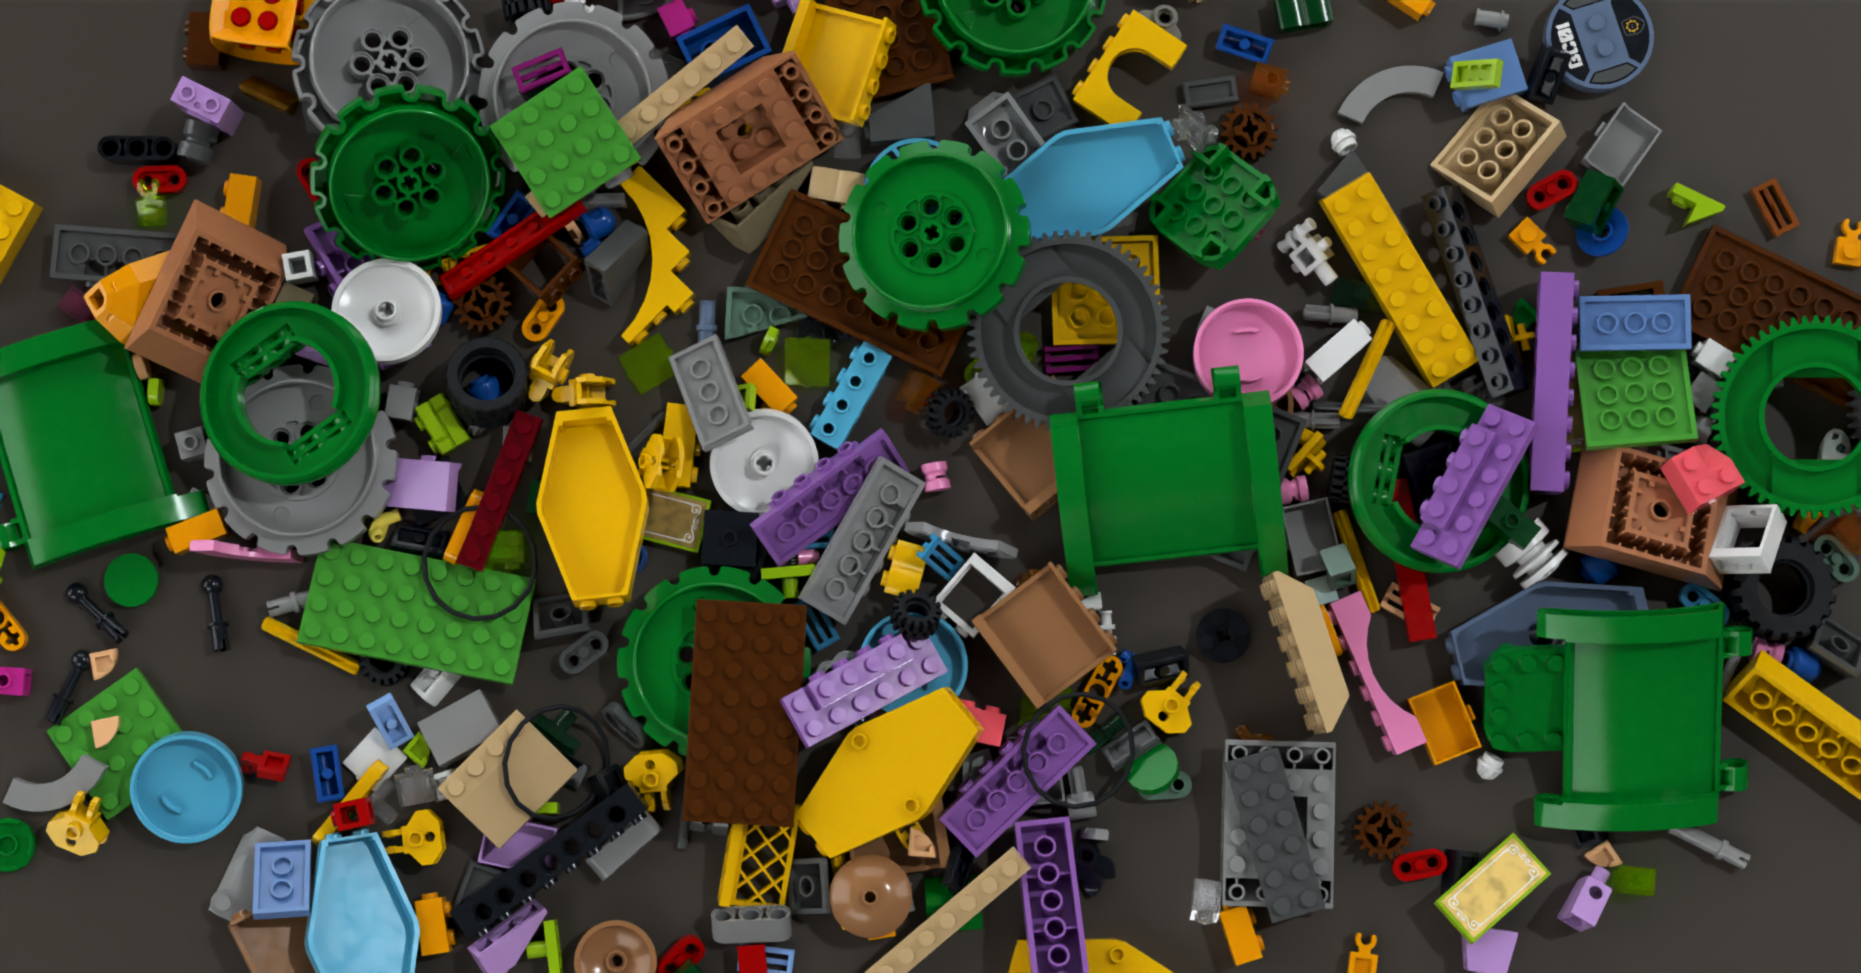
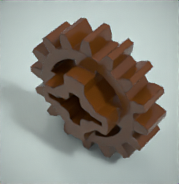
M1247 101L1243 103L1242 109L1234 105L1232 108L1234 114L1226 112L1224 117L1228 122H1221L1220 125L1221 128L1226 130L1220 133V138L1227 139L1224 145L1231 146L1232 153H1240L1242 160H1244L1246 155H1249L1251 161H1254L1257 153L1262 158L1265 157V148L1271 151L1274 147L1270 141H1277L1278 135L1273 132L1278 130L1279 126L1271 123L1275 115H1266L1268 107L1259 110L1258 102H1255L1252 108L1249 107ZM1253 115L1260 118L1263 122L1257 121L1253 118ZM1241 116V124L1232 128L1233 122ZM1247 123L1250 130L1254 131L1252 138H1250L1248 132H1243ZM1267 135L1265 141L1257 147V139ZM1235 140H1239L1241 143L1245 145V147H1242L1239 144H1237Z
M494 276L489 281L485 279L460 296L459 299L452 300L455 306H459L454 311V314L456 316H463L459 321L462 325L469 322L468 329L470 331H473L477 326L481 334L484 333L485 327L494 332V324L497 323L503 326L501 318L510 317L509 313L505 310L512 307V303L506 301L511 294L509 291L502 292L505 285L503 282L496 285L497 279ZM482 287H490L494 289L496 292L488 294L484 292ZM472 291L470 300L465 302L467 295ZM479 295L485 301H488L485 303V312L477 306L480 304ZM500 305L497 313L493 316L492 313L495 307ZM478 314L483 321L474 320L468 315Z
M1374 801L1373 809L1364 806L1363 810L1366 814L1364 816L1356 815V818L1360 820V824L1353 825L1352 828L1359 830V834L1353 836V838L1362 841L1358 846L1360 850L1368 848L1366 856L1371 857L1374 853H1377V860H1382L1384 854H1386L1387 858L1392 860L1393 852L1402 855L1403 851L1400 847L1402 845L1410 846V843L1406 841V837L1413 836V833L1407 831V827L1413 823L1412 821L1404 820L1408 814L1407 811L1398 812L1400 805L1395 804L1392 808H1389V801H1384L1382 807H1380L1379 803ZM1379 812L1378 819L1372 824H1367L1369 818ZM1391 814L1398 820L1400 828L1395 827L1392 823ZM1383 823H1385L1384 826L1389 828V833L1384 834L1383 838H1381V833H1377V827H1382ZM1365 833L1371 834L1374 838L1375 847L1369 843ZM1394 837H1399L1392 847L1387 848L1390 840Z

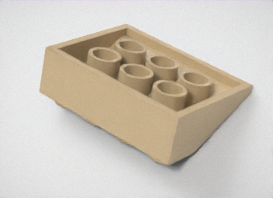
M1515 94L1480 105L1430 166L1451 184L1459 186L1461 192L1477 205L1499 218L1567 136L1561 121Z
M517 709L437 788L499 849L532 818L514 804L504 785L502 761L507 742L519 723L525 719ZM531 722L524 725L512 743L507 763L510 785L519 802L534 813H537L579 770Z

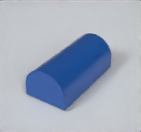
M1223 23L1215 49L1266 66L1274 39Z
M518 189L486 233L493 240L536 211L525 198L526 195Z
M337 744L311 748L310 756L317 802L324 803L344 799L345 793Z

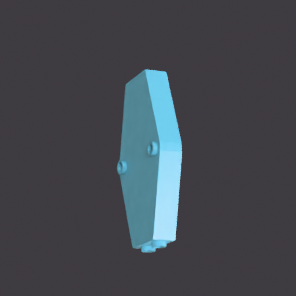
M1162 117L1064 130L1055 134L1008 174L1003 180L1013 178L1027 204L1026 208L1021 210L1020 215L1027 216L1031 221V244L1033 236L1039 242H1042L1043 233H1046L1048 238L1052 239L1054 231H1057L1060 238H1063L1065 230L1069 231L1071 238L1074 237L1076 230L1080 231L1081 237H1085L1087 232H1091V236L1103 234L1111 230L1184 168L1182 161L1186 159L1180 145L1175 147L1172 142L1171 136H1174L1175 133L1169 120L1164 122Z
M369 829L352 831L353 836L342 837V833L325 835V840L318 843L311 891L310 916L307 918L304 939L306 953L315 973H414L420 936L419 922L378 833H369Z

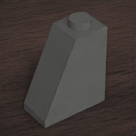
M931 83L923 84L869 115V123H864L865 140L871 139V147L888 146L911 138H925L935 141Z
M626 219L584 259L591 295L611 307L616 303L650 250L648 232L643 226L636 225Z

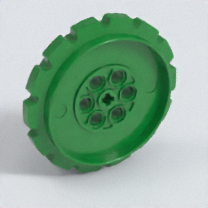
M919 0L924 17H933L936 20L932 27V33L947 51L950 52L956 48L962 51L961 61L982 72H988L991 66H996L999 69V75L1003 77H1025L1029 75L1031 66H1036L1043 73L1066 62L1068 59L1066 49L1078 52L1095 31L1096 26L1091 22V18L1101 17L1106 0H999L998 3L994 4L989 3L987 0ZM1011 4H1020L1024 12L1015 13L1011 9Z
M402 84L377 88L373 90L374 98L372 100L366 101L363 97L359 96L337 112L340 123L338 125L327 124L320 134L315 145V152L321 159L310 163L309 174L312 195L321 197L314 202L315 211L326 232H338L335 236L337 245L358 260L364 255H369L370 261L381 258L406 261L415 264L422 270L440 267L443 256L449 255L454 260L461 257L477 244L474 234L478 231L486 233L494 223L500 208L498 203L493 200L497 196H503L505 191V168L502 163L494 162L496 158L502 155L500 147L489 126H478L481 122L480 114L461 98L457 97L454 101L447 102V95L444 90L417 84L414 91L410 93L405 91ZM413 148L417 150L416 155L413 157H406L404 155L408 149ZM383 160L392 161L391 166L388 168H381L378 165ZM430 164L440 165L439 169L434 172L426 170ZM410 175L412 180L406 182L404 177ZM380 186L390 188L385 194H378L376 192ZM433 189L437 191L434 197L427 198L423 196L427 190ZM403 201L412 202L411 206L407 209L398 207Z
M941 140L939 146L935 149H932L928 141L912 143L899 149L900 156L897 159H891L889 155H885L873 164L865 173L868 177V183L864 186L855 185L849 195L844 211L850 215V220L846 223H841L839 229V250L843 255L850 256L849 261L843 265V269L852 288L857 293L867 291L866 297L863 300L864 303L885 320L889 321L893 316L898 315L897 323L902 328L913 331L928 332L934 323H937L938 328L943 332L968 326L970 324V316L973 313H978L981 317L987 316L1005 300V297L1002 295V289L1006 286L1014 288L1017 285L1026 266V260L1020 256V252L1023 249H1029L1031 245V221L1027 216L1020 215L1021 210L1026 208L1027 204L1019 186L1013 178L1002 179L1006 172L1005 168L989 154L979 151L977 155L971 156L972 149L970 146L957 141ZM932 204H938L937 212L929 215L927 213L928 208ZM958 214L963 215V219L958 225H951L954 216ZM916 220V226L912 230H905L908 221ZM932 233H939V237L937 239L934 237L933 239L930 238ZM964 241V248L959 252H953L955 243ZM913 246H917V254L913 257H907L908 250ZM936 257H942L940 266L931 268L932 260Z
M704 566L680 572V580L676 585H672L668 580H663L644 596L647 608L643 611L634 609L622 631V635L629 639V645L618 649L617 672L619 678L629 681V686L622 690L625 703L633 717H646L647 722L643 730L650 737L665 747L669 746L671 742L676 741L679 744L678 753L687 756L691 694L687 680L692 675L693 661L689 663L684 662L681 658V653L687 647L694 648L697 599L782 604L785 600V596L764 579L760 580L756 585L751 584V575L747 571L722 566L719 573L713 576L710 574L709 568ZM805 647L803 678H808L811 676V650Z

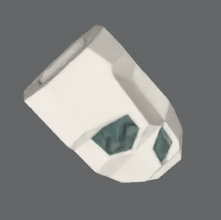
M1836 428L1827 432L1820 444L1817 460H1842L1849 455L1851 445L1848 436L1842 430Z

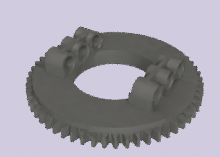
M1065 230L1063 238L1059 237L1057 231L1053 232L1052 239H1049L1047 234L1043 233L1042 242H1039L1033 236L1030 248L1023 249L1020 252V256L1026 260V266L1017 285L1014 288L1006 286L1002 289V295L1005 297V300L987 316L981 317L978 313L972 314L976 316V319L970 320L969 325L975 327V329L968 331L967 335L974 337L975 340L969 342L968 347L976 348V351L971 353L970 357L979 358V361L973 367L974 369H983L978 375L979 379H988L983 387H993L990 393L991 397L1000 395L997 402L999 406L1006 402L1009 403L1006 408L1007 413L1016 409V419H1019L1024 414L1026 415V424L1035 419L1036 428H1039L1045 422L1046 431H1050L1049 415L1077 412L1074 395V384L1101 381L1104 409L1133 406L1132 400L1141 403L1142 399L1139 393H1150L1146 384H1156L1151 375L1161 374L1156 365H1164L1165 361L1159 355L1168 354V350L1161 347V343L1170 342V339L1162 336V334L1170 331L1169 327L1162 325V323L1169 320V316L1161 315V312L1167 309V305L1158 304L1164 298V295H1155V292L1160 288L1159 284H1149L1154 278L1153 274L1144 276L1148 267L1145 265L1137 268L1140 259L1137 257L1130 261V250L1121 254V244H1118L1114 249L1111 248L1112 239L1110 238L1105 244H1102V235H1098L1092 241L1091 232H1087L1084 239H1082L1079 230H1076L1073 238L1070 237L1068 230ZM1066 283L1080 284L1099 293L1111 306L1118 328L1116 346L1076 380L1071 381L1054 379L1038 371L1027 359L1020 341L1022 318Z

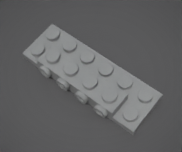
M878 456L798 599L846 625L861 597H865L868 593L874 574H877L882 569L886 553L890 550L892 544H896L897 534L901 527L905 526L906 522L909 521L910 511L926 483L884 457Z

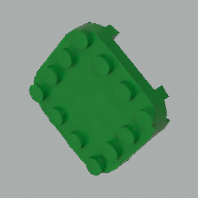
M1222 143L1210 145L1202 149L1198 146L1191 151L1193 159L1160 195L1154 192L1149 199L1151 203L1149 219L1157 231L1195 261L1206 267H1212L1215 270L1224 268L1226 264L1233 260L1273 217L1281 204L1278 191L1268 175L1260 173L1232 153L1228 146Z
M1510 642L1500 644V648L1492 652L1488 659H1484L1482 667L1484 672L1483 719H1481L1491 746L1496 750L1506 752L1563 751L1565 644L1512 646Z

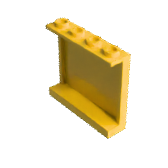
M800 0L782 53L796 52L834 120L863 127L864 121L870 115V104L873 95L877 93L879 88L881 71L887 65V53L890 44L896 38L897 26L887 17L881 20L818 4L814 0Z

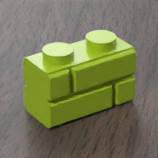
M444 393L436 395L414 409L418 415L414 417V420L422 432L427 430L432 439L428 440V443L436 455L440 453L443 457L449 456L473 441L457 413L453 411Z

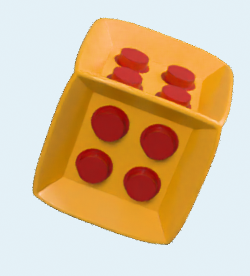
M212 0L209 20L210 41L220 52L238 58L274 64L300 65L292 61L293 42L298 29L305 30L308 28V25L303 22V17L315 0Z

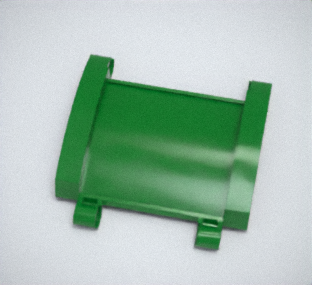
M97 320L58 329L0 348V463L16 514V518L10 519L9 523L0 525V547L5 552L25 546L32 570H37L104 545L167 528L210 511L203 488L200 491L184 495L175 494L144 387L134 368L132 355L134 354L125 349V344L119 342Z
M1239 365L1211 368L1214 394L1212 397L1104 409L1101 381L1074 384L1077 412L1049 415L1068 582L1071 588L1076 586L1084 597L1098 595L1095 572L1097 567L1258 550L1261 577H1266L1276 571L1285 575L1289 574L1269 390L1242 393Z
M1724 602L1654 610L1538 609L1536 637L1562 639L1565 642L1563 795L1550 793L1535 795L1534 824L1540 827L1586 831H1654L1717 823L1720 791L1740 792L1748 789V761L1741 758L1721 760L1723 658L1751 655L1753 629L1747 626L1724 628Z

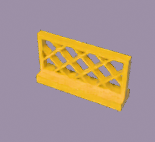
M795 803L794 827H779L780 829L768 838L759 828L761 825H753L748 828V825L730 824L717 896L719 906L785 905L799 823L796 814L801 808V804ZM791 828L790 835L786 831ZM756 829L764 841L751 849L746 843V836ZM784 833L789 840L787 848L778 853L771 844V841ZM768 844L776 856L762 864L755 853ZM744 848L748 850V852L745 855H743ZM785 854H787L786 861L782 859ZM752 856L760 867L747 876L741 869L743 861ZM779 859L784 866V873L773 879L766 868ZM763 871L771 882L758 891L750 880ZM740 874L743 876L741 881H739ZM782 880L781 889H780V887L777 885V883H779V882ZM746 882L755 892L748 899L736 898L737 889ZM774 886L780 893L778 904L767 903L761 895Z

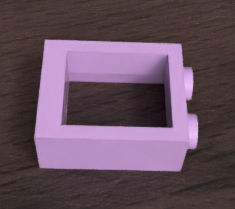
M184 76L180 79L170 98L186 114L220 128V131L232 137L245 114L232 100Z

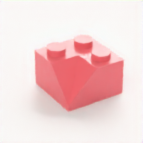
M1708 444L1693 446L1670 458L1660 468L1688 515L1733 493L1745 483L1731 458Z
M960 699L985 729L976 743L1000 747L1006 715L1001 714L1002 708L986 705L985 710L975 707L976 702Z

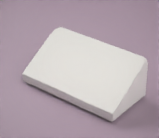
M424 668L410 684V687L426 702L435 707L462 676Z

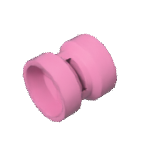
M1309 374L1302 377L1300 383L1293 385L1291 388L1294 405L1300 411L1305 410L1309 406V402L1318 400L1324 395L1319 384Z
M947 461L920 465L921 474L924 475L926 483L924 493L951 488L950 480L946 477V471L948 470Z
M1305 475L1296 476L1291 481L1287 478L1283 479L1281 484L1282 505H1288L1292 500L1300 503L1309 501Z
M1755 637L1752 643V654L1749 655L1748 660L1750 662L1763 650L1781 663L1785 645L1779 642L1769 643L1764 638Z

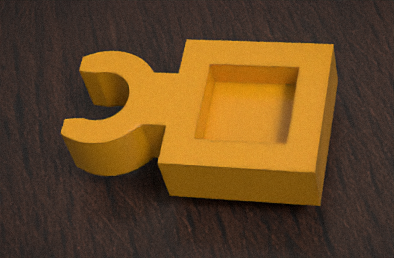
M1528 217L1507 236L1525 256L1532 251L1536 262L1542 266L1547 262L1541 255L1542 251H1548L1552 256L1556 253V249L1552 245L1544 244L1541 241L1546 234Z
M1846 218L1841 224V231L1844 237L1838 236L1835 240L1832 264L1859 269L1861 268V240L1858 239V235L1861 234V221L1857 223L1856 230H1851L1849 228L1850 219Z
M1357 932L1354 940L1358 947V952H1349L1347 973H1376L1378 955L1370 953L1371 949L1376 945L1377 937L1371 934L1370 942L1363 944L1361 942L1362 933Z

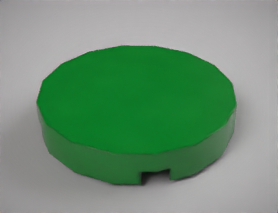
M137 553L123 554L115 558L108 565L104 575V587L108 596L115 603L125 607H140L149 603L156 595L160 582V574L156 565L149 558Z
M1161 743L1134 760L1130 775L1127 778L1129 784L1138 792L1146 795H1155L1170 788L1169 785L1176 781L1179 776L1180 765L1175 752L1169 746Z
M12 817L0 819V871L13 872L21 870L35 856L37 849L36 834L31 826L21 819Z

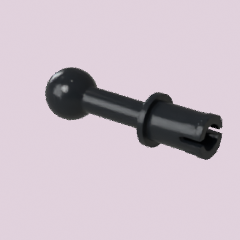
M210 574L204 577L201 582V588L209 598L212 623L207 625V629L211 631L213 652H218V649L220 652H226L231 647L227 632L229 622L223 621L219 593L223 589V581L219 576Z
M76 582L68 586L66 590L67 599L73 604H81L97 620L96 628L98 630L102 629L116 644L123 642L120 635L124 639L128 637L129 631L114 618V613L111 611L105 613L88 597V589L84 584Z
M78 650L72 655L71 664L73 668L60 694H53L55 698L44 717L45 720L58 726L61 725L69 705L74 703V701L70 700V697L83 671L91 668L89 651Z

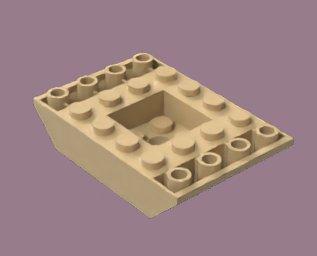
M1279 571L1273 572L1262 579L1263 584L1259 585L1264 601L1269 600L1272 610L1268 611L1269 618L1273 627L1278 626L1281 636L1277 637L1281 652L1287 653L1289 662L1286 663V668L1290 678L1295 677L1298 688L1294 689L1298 703L1305 706L1307 714L1303 715L1306 727L1308 731L1313 730L1314 734L1331 732L1350 695L1313 588Z

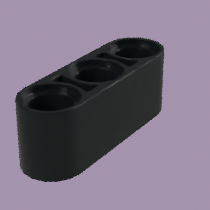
M109 135L101 138L97 145L99 155L111 164L171 165L180 159L176 156L178 144L166 136ZM117 144V152L112 156H108V148L111 145ZM143 144L145 146L143 154L135 156V148ZM166 145H171L172 150L170 154L161 156L162 148Z

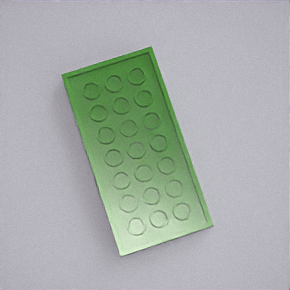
M335 540L330 543L329 552L317 555L297 643L513 686L537 580L535 579L532 590L516 609L497 619L470 621L451 615L433 600L423 580L422 556L352 542L342 546ZM427 557L428 579L437 596L453 610L471 616L496 614L513 605L526 590L530 577L485 569L482 573L459 563L453 565L443 560Z

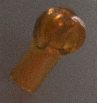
M1245 723L1234 730L1240 740L1274 741L1273 736L1268 733L1252 734Z

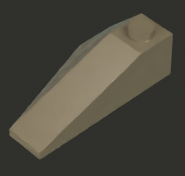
M812 160L715 219L711 224L734 247L750 254L768 238L791 189L798 191L814 165Z

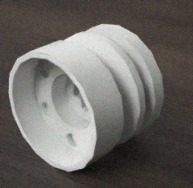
M1538 517L1532 521L1542 529L1524 550L1508 543L1495 554L1505 567L1515 562L1520 565L1513 574L1515 579L1525 572L1528 574L1520 582L1524 589L1544 580L1559 567L1563 558L1568 554V551L1564 548L1559 549L1554 554L1551 552L1559 543L1557 539L1547 544L1542 541L1548 534L1549 529Z

